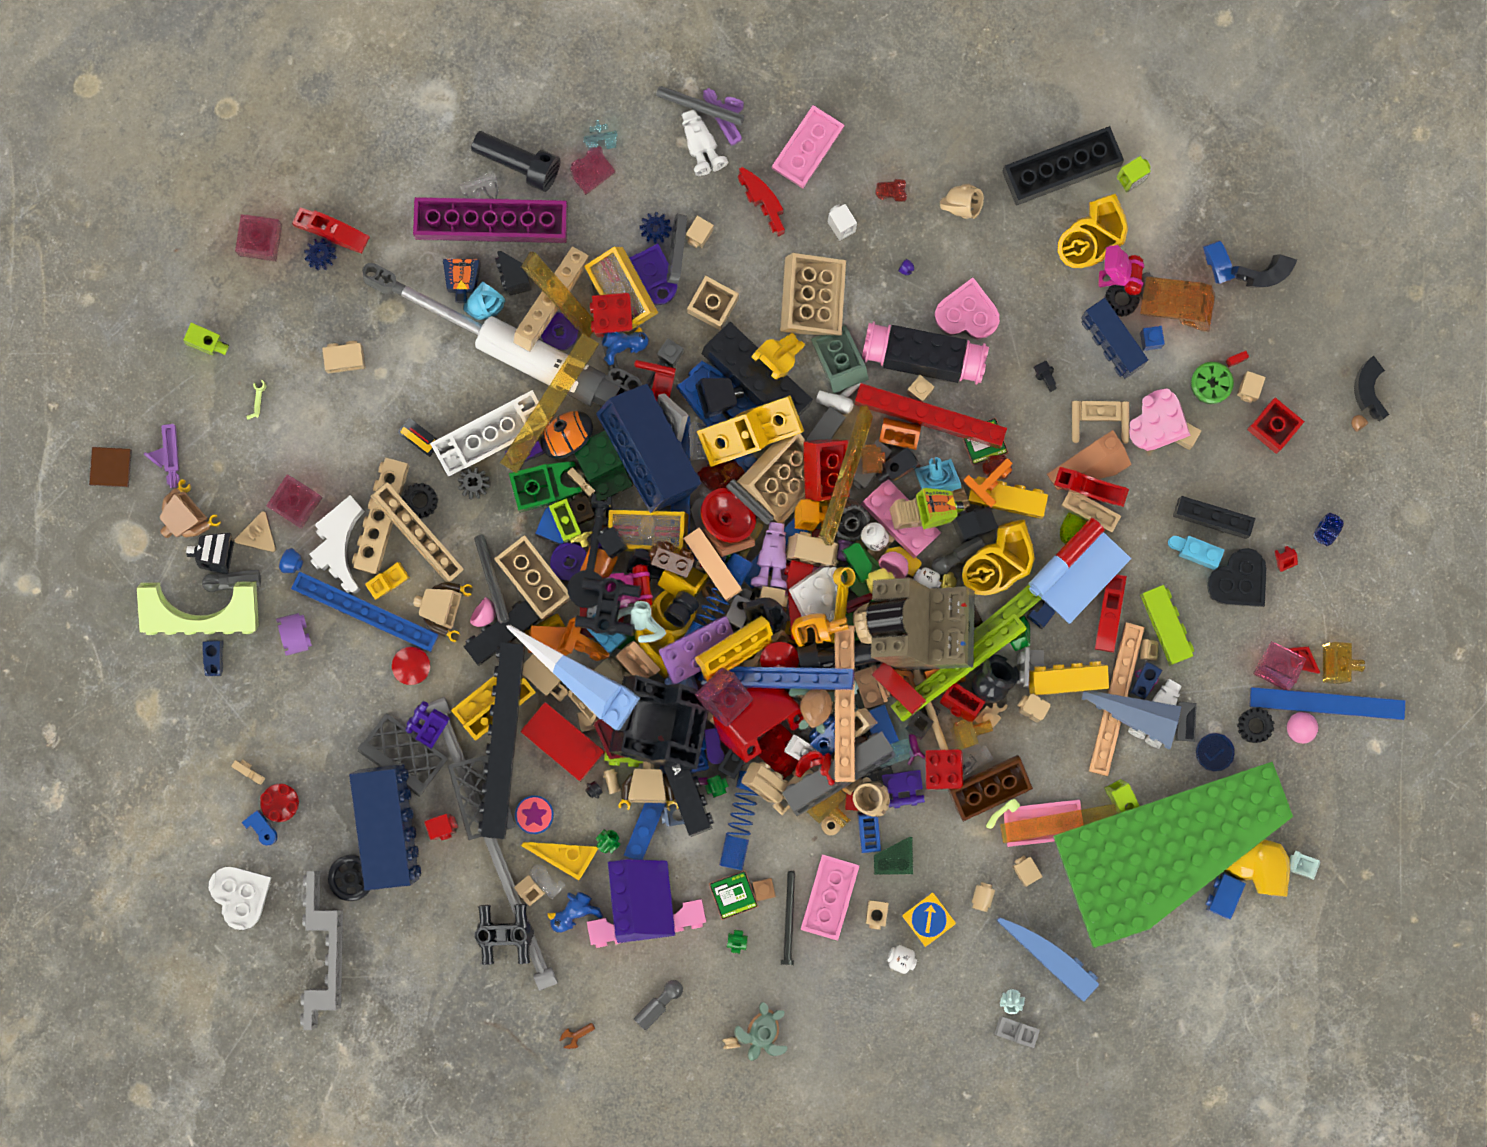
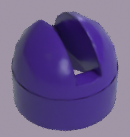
M906 258L898 271L903 275L912 274L911 271H914V265Z

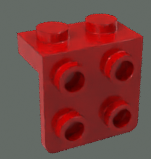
M629 293L592 296L590 313L593 314L594 321H591V330L597 338L604 337L605 333L626 332L633 329L631 296Z
M779 723L758 741L762 751L758 756L775 772L781 774L784 780L796 768L798 760L784 752L793 735Z
M926 750V789L962 788V750Z

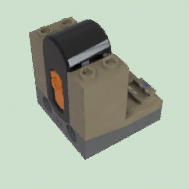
M911 578L873 580V599L869 602L866 610L867 629L872 636L871 658L901 671L973 667L975 591L968 587L930 589Z

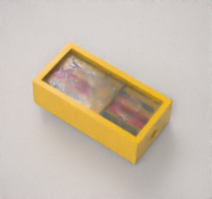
M614 246L584 266L599 295L630 294L633 329L658 314L655 305L623 247Z
M609 510L608 527H614L628 547L625 551H634L635 548H642L650 552L651 547L655 546L657 541H668L674 547L681 549L687 548L684 538L688 535L689 515L685 512L655 511L650 513L649 511Z

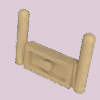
M1072 401L1073 443L1080 441V421H1121V441L1124 444L1129 442V402Z

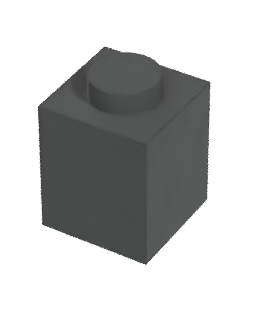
M667 338L657 356L660 360L667 362L669 366L674 368L683 355L684 348Z

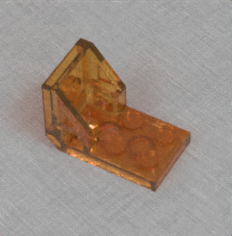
M1146 276L1140 314L1177 319L1181 324L1200 331L1209 332L1215 293L1213 287L1205 283Z

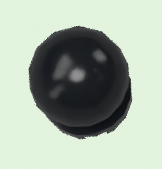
M993 654L985 660L982 668L973 677L972 690L985 703H998L1004 699L1010 688H1013L1020 679L1017 667H1012L1006 662L1008 659L1004 656Z

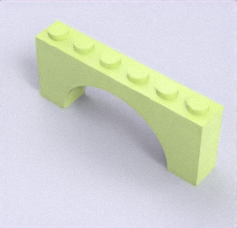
M237 582L234 585L231 602L222 610L209 615H191L176 609L163 595L160 583H140L137 587L140 632H146L147 635H155L158 632H165L167 635H173L177 632H184L187 635L195 634L196 632H203L204 634H214L215 632L233 634L236 631H242L243 634H251L259 626L256 582Z

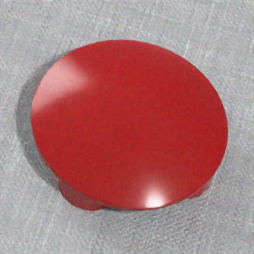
M786 642L768 643L760 657L761 667L797 668L799 663L798 652L792 644Z
M406 647L396 653L392 661V672L399 682L406 685H416L428 677L430 661L423 650L416 647Z
M274 784L268 787L260 796V807L264 816L269 820L285 822L296 814L299 807V798L292 787L286 784Z

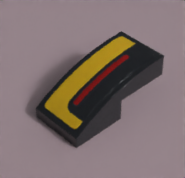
M409 418L397 433L430 457L434 452L430 443L437 440V438Z

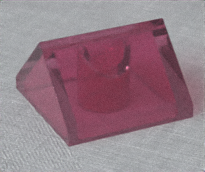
M1271 641L1253 674L1284 690H1290L1297 682L1306 658Z

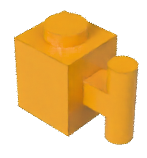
M801 499L795 507V528L813 531L821 523V529L828 530L829 508L823 506L821 507V512H819V502Z

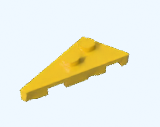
M523 842L521 845L579 881L598 851L597 847L535 842Z

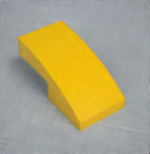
M397 562L383 573H379L365 583L374 599L377 600L410 577L401 563Z

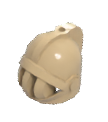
M971 184L953 187L946 197H943L940 201V208L965 219H974L982 209L983 193Z
M868 777L863 778L859 781L858 787L853 793L855 807L867 816H883L890 804L888 789L877 781H871Z

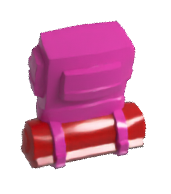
M1118 245L1106 247L1105 270L1099 272L1098 286L1101 288L1120 285L1124 286L1126 293L1138 295L1143 286L1142 274L1145 266L1143 259L1137 255L1128 257L1127 253ZM1108 274L1111 280L1103 281L1104 277Z
M639 564L632 568L633 573L631 574L616 573L607 577L623 580L625 584L642 586L640 598L623 595L620 608L629 607V604H635L637 601H645L650 606L653 605L648 566ZM611 583L608 586V592H613L616 589L615 583Z

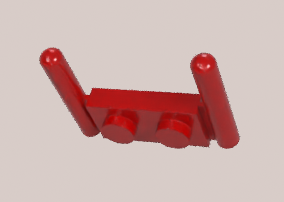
M636 360L634 362L636 368L656 372L652 387L656 401L658 395L663 393L670 398L676 368Z

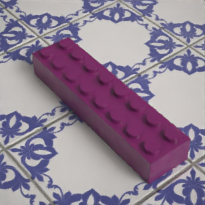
M414 197L413 236L416 240L567 243L568 205L567 201Z

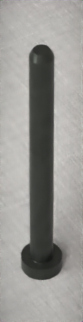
M794 871L787 873L784 960H781L780 965H794V960H791L795 889Z

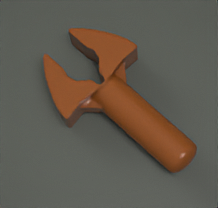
M590 1023L576 1032H570L569 1028H567L562 1034L560 1041L566 1037H573L570 1044L563 1048H578V1039L595 1030L594 1024Z

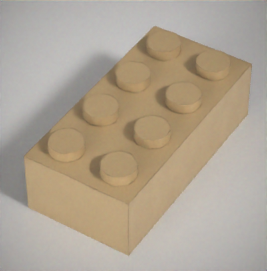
M525 535L494 558L542 621L570 601L567 588Z

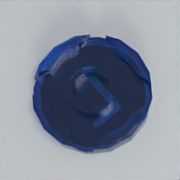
M1211 733L1201 738L1197 743L1195 751L1199 764L1206 770L1214 772L1222 771L1230 766L1234 759L1235 750L1228 737L1223 734Z

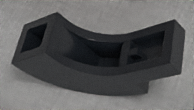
M1281 254L1273 255L1269 266L1261 272L1241 266L1232 267L1231 274L1235 275L1238 280L1247 281L1246 287H1270L1282 282L1289 276L1296 265L1297 259Z
M1372 356L1362 365L1357 373L1354 383V394L1361 411L1368 407L1370 415L1380 422L1390 414L1378 400L1374 387L1376 379L1385 370L1375 356Z

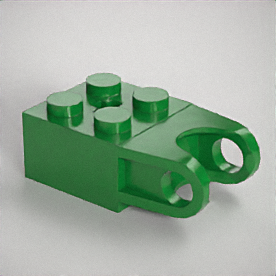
M575 462L543 464L509 473L519 513L549 506L582 493L581 487L569 488L561 483L562 475L572 467H576ZM534 484L535 487L538 486V489H536L534 493H531V491L528 492V489H530V485Z

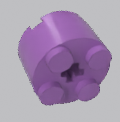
M296 613L276 619L277 623H281V625H278L283 647L284 649L288 648V651H285L286 656L309 650L308 647L312 645L309 634H304L303 628H307L304 615Z

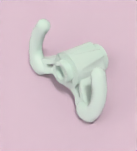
M637 601L634 606L619 610L618 619L624 615L631 614L630 624H635L636 630L647 628L655 633L639 636L638 641L640 643L654 642L666 635L665 629L652 618L649 603Z

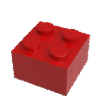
M1275 397L1247 430L1277 454L1305 421Z

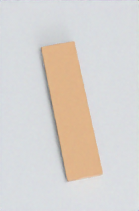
M700 527L684 538L726 601L742 591V588Z

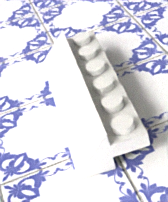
M533 390L430 444L449 477L550 423Z

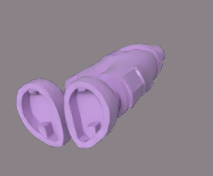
M769 523V530H766L762 550L759 552L757 565L761 567L758 577L751 579L752 586L762 588V586L768 587L769 568L772 567L773 573L770 587L786 590L787 583L781 578V570L786 568L787 557L785 553V524Z

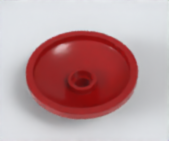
M719 488L710 492L702 503V521L706 529L717 539L736 543L746 539L753 532L756 524V515L728 488Z

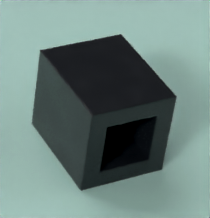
M614 527L604 528L599 532L600 535L596 537L607 555L612 559L628 549Z

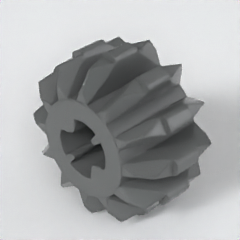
M469 467L467 468L469 474L466 475L465 472H461L464 479L458 478V482L462 483V485L458 486V489L464 490L462 493L464 497L469 494V499L472 500L475 494L477 499H480V492L484 495L487 494L483 488H490V485L485 483L490 478L484 477L486 473L484 470L479 473V468L475 467L474 473H472ZM470 481H476L478 485L476 487L471 486Z

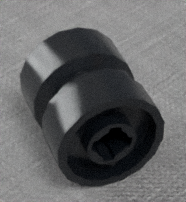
M680 591L665 610L664 617L670 624L678 628H684L690 620V616L699 607V603L691 594Z

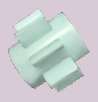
M1008 990L1006 993H1002L1000 1006L1004 1007L1005 1012L1016 1014L1019 1010H1023L1025 997H1020L1021 994L1017 990Z

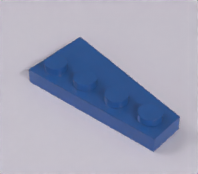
M701 361L688 373V376L693 375L697 381L701 378H726L723 373L704 361ZM744 394L743 398L737 399L735 407L725 413L730 418H733L739 413L757 406Z

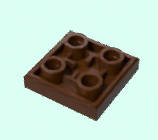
M92 447L89 485L129 488L132 450Z

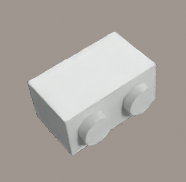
M838 204L830 209L828 224L839 241L856 232L857 222L846 204L842 206Z

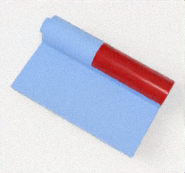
M1090 518L1029 582L1030 592L1035 596L1039 595L1068 624L1082 612L1132 559L1104 533V527L1094 518Z

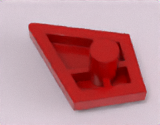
M1309 646L1289 648L1291 668L1316 674L1320 673Z

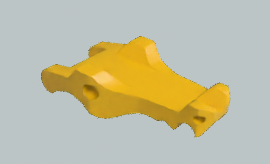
M791 332L789 336L787 335L779 341L774 339L766 340L752 355V358L755 361L760 359L773 371L771 376L774 379L784 378L794 366L795 356L801 352L805 344L799 341L796 335Z

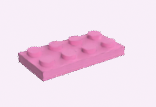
M813 105L772 165V169L801 188H804L845 125Z
M887 480L873 491L861 505L915 559L941 532L936 527L923 529V526L895 530L889 511L890 507L898 499L910 500L890 480Z
M1080 800L1020 806L1013 813L1010 809L1003 813L1007 847L1055 842L1054 835L1083 826Z
M822 855L800 930L838 941L860 865Z

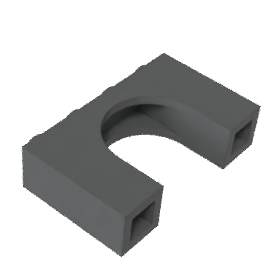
M830 406L805 441L832 440L846 417ZM876 440L861 460L849 463L850 484L858 490L860 488L865 490L883 466V463L891 455L892 450Z

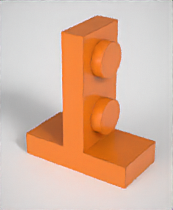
M1007 458L981 485L970 475L963 482L991 509L996 504V501L986 491H992L999 484L997 480L1001 476L1005 478L1012 471L1010 467L1013 463Z
M576 617L569 620L557 650L559 653L566 656L571 654L574 648L579 652H585L590 655L589 657L595 661L609 658L610 654L602 645L580 634L581 628L575 627Z

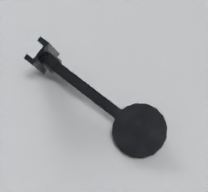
M592 495V509L595 511L594 516L596 518L587 568L575 573L568 583L570 600L581 608H592L597 606L599 591L582 589V582L584 577L598 580L602 578L598 573L594 572L599 541L596 537L600 535L599 532L602 530L603 519L606 518V513H609V510L613 508L612 497H608L607 502L603 500L597 501V495Z

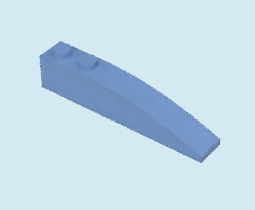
M999 917L996 919L1001 926L1081 1001L1084 1002L1100 985L1096 981L1098 977L1090 970L1087 973L1082 968L1084 964L1076 957L1072 959L1056 945L1018 924Z

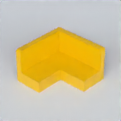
M693 567L684 579L676 573L665 570L657 585L674 596L678 592L684 591L695 598L708 581L709 575L707 572L704 574Z

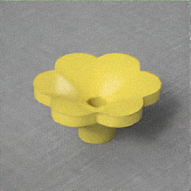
M593 531L576 536L570 542H580L582 548L589 546L587 538L593 534Z
M952 572L944 574L943 580H939L942 582L941 588L955 587L957 583Z

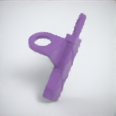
M710 88L703 91V98L708 103L736 113L743 110L744 102L737 98L726 97L725 104H723L720 100L717 101L715 91L710 90ZM715 117L731 146L742 141V137L733 123Z
M174 424L162 425L163 448L150 453L145 452L144 455L160 468L164 465L165 472H169L166 476V483L170 485V488H173V486L176 488L180 479L176 471H179L177 429Z

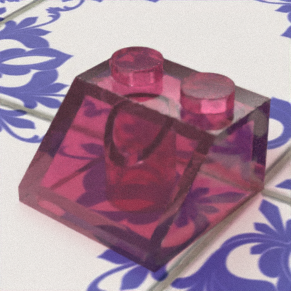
M720 668L695 694L702 705L726 727L753 701V698L737 676L724 668Z

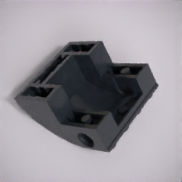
M639 675L623 676L622 685L640 699L620 730L613 728L608 752L647 763L697 770L712 694L680 683L667 685ZM662 735L664 741L658 740V736Z

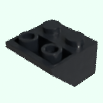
M498 251V258H495L499 273H503V276H500L504 292L508 291L509 295L512 296L531 291L525 265L506 253Z

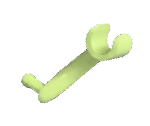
M261 380L263 383L261 388H257L255 382L253 384L256 389L255 413L247 415V420L253 417L258 418L260 415L262 392L266 389V383Z

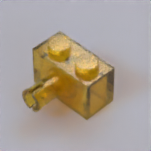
M1332 642L1323 645V683L1344 684L1352 682V671H1364L1365 666L1359 665L1365 664V661L1352 659V643Z
M966 719L955 722L953 724L954 727L950 729L956 749L960 750L979 744L977 736L993 731L990 720L973 725L972 721L966 722Z
M841 790L806 811L818 824L827 816H831L843 828L846 824L841 818L846 823L851 820L838 808L839 804L847 797Z

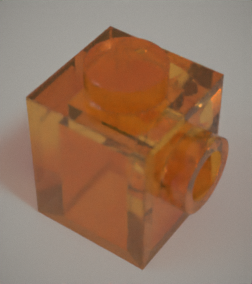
M876 444L865 445V448H861L862 474L882 473V463H885V452H881V447H876Z

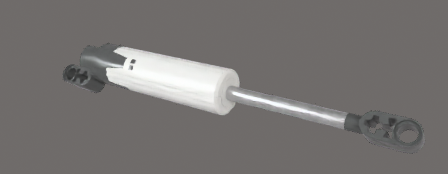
M367 263L363 266V280L367 285L384 294L396 293L478 335L475 341L477 349L590 407L594 403L603 406L609 398L629 391L628 386L630 385L642 386L639 378L620 368L611 369L607 375L540 340L536 342L529 352L513 343L517 328L493 316L489 317L482 325L396 281L395 274L375 263ZM369 272L376 273L375 276H367Z

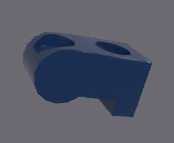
M1043 601L1041 609L1038 612L1032 610L1027 618L1043 629L1056 611Z
M223 640L203 641L205 676H222Z
M1145 661L1130 693L1145 700L1163 670Z

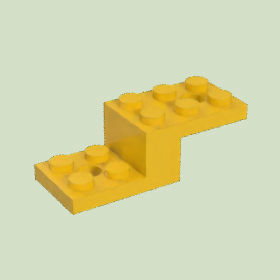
M789 395L741 412L731 419L699 429L697 434L712 467L759 451L768 444L804 432L792 398ZM776 415L783 418V424L776 422ZM718 438L724 439L725 447L719 446Z

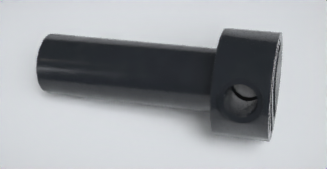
M479 131L472 142V152L526 175L527 185L543 192L550 189L557 177L561 159L545 150H539L535 155L483 131Z
M816 642L806 643L804 646L796 645L800 668L835 669V646L817 649ZM854 643V666L880 662L871 658V643Z

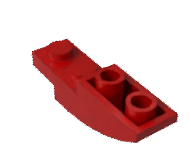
M743 167L739 168L737 178L741 186L745 185L747 189L745 194L749 203L753 202L754 206L762 204L760 206L764 216H768L770 220L768 225L772 233L776 232L778 237L785 234V229L779 218L783 214L784 209L775 194L751 171Z
M300 207L292 222L294 227L324 237L331 243L361 254L370 239L368 235L352 226L315 210L312 212Z
M1116 574L1105 586L1095 650L1114 653L1127 576Z

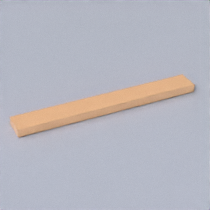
M1125 623L1108 694L1128 697L1145 627ZM1106 710L1103 711L1089 767V772L1104 776L1109 774L1121 722L1112 717L1111 713Z
M849 626L848 630L835 632V669H854V626ZM855 674L853 690H835V782H855Z

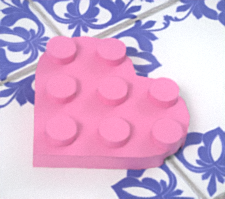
M974 278L944 298L938 304L934 314L938 327L951 336L965 331L975 339L991 336L999 325V312Z
M1169 389L1156 390L1145 396L1142 400V414L1130 422L1129 434L1132 442L1136 447L1146 451L1154 450L1191 436L1181 403Z

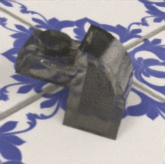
M933 705L936 716H938L941 710ZM925 706L915 713L905 727L908 732L919 740L925 736L934 723L929 718Z

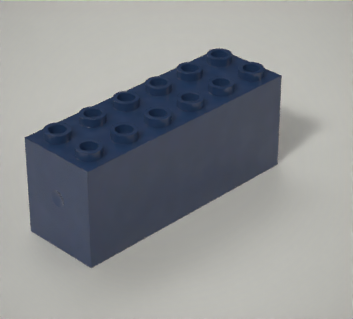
M648 384L609 398L596 413L650 513L687 498L702 484L699 475L691 465L690 458L685 454L680 440L675 436L672 425L667 421L662 407L657 403L654 393Z
M404 764L359 769L349 774L364 889L366 891L411 886L420 879L421 866L417 863L419 849L418 846H415L414 840L416 838V828L412 826L414 812L409 803L411 791L410 788H407L408 770L405 769Z

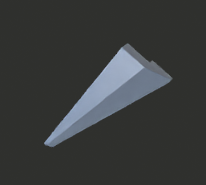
M1090 690L1083 691V700H1089L1096 704V708L1108 711L1115 719L1136 731L1144 732L1149 735L1151 740L1154 741L1156 739L1163 743L1165 748L1171 749L1181 706Z

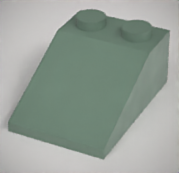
M846 325L842 327V335L840 336L820 335L811 339L833 393L869 380L866 365Z

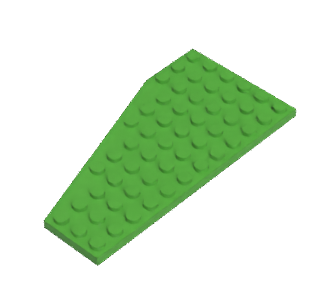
M1272 761L1054 835L1053 838L1093 948L1152 928L1290 820L1293 815Z

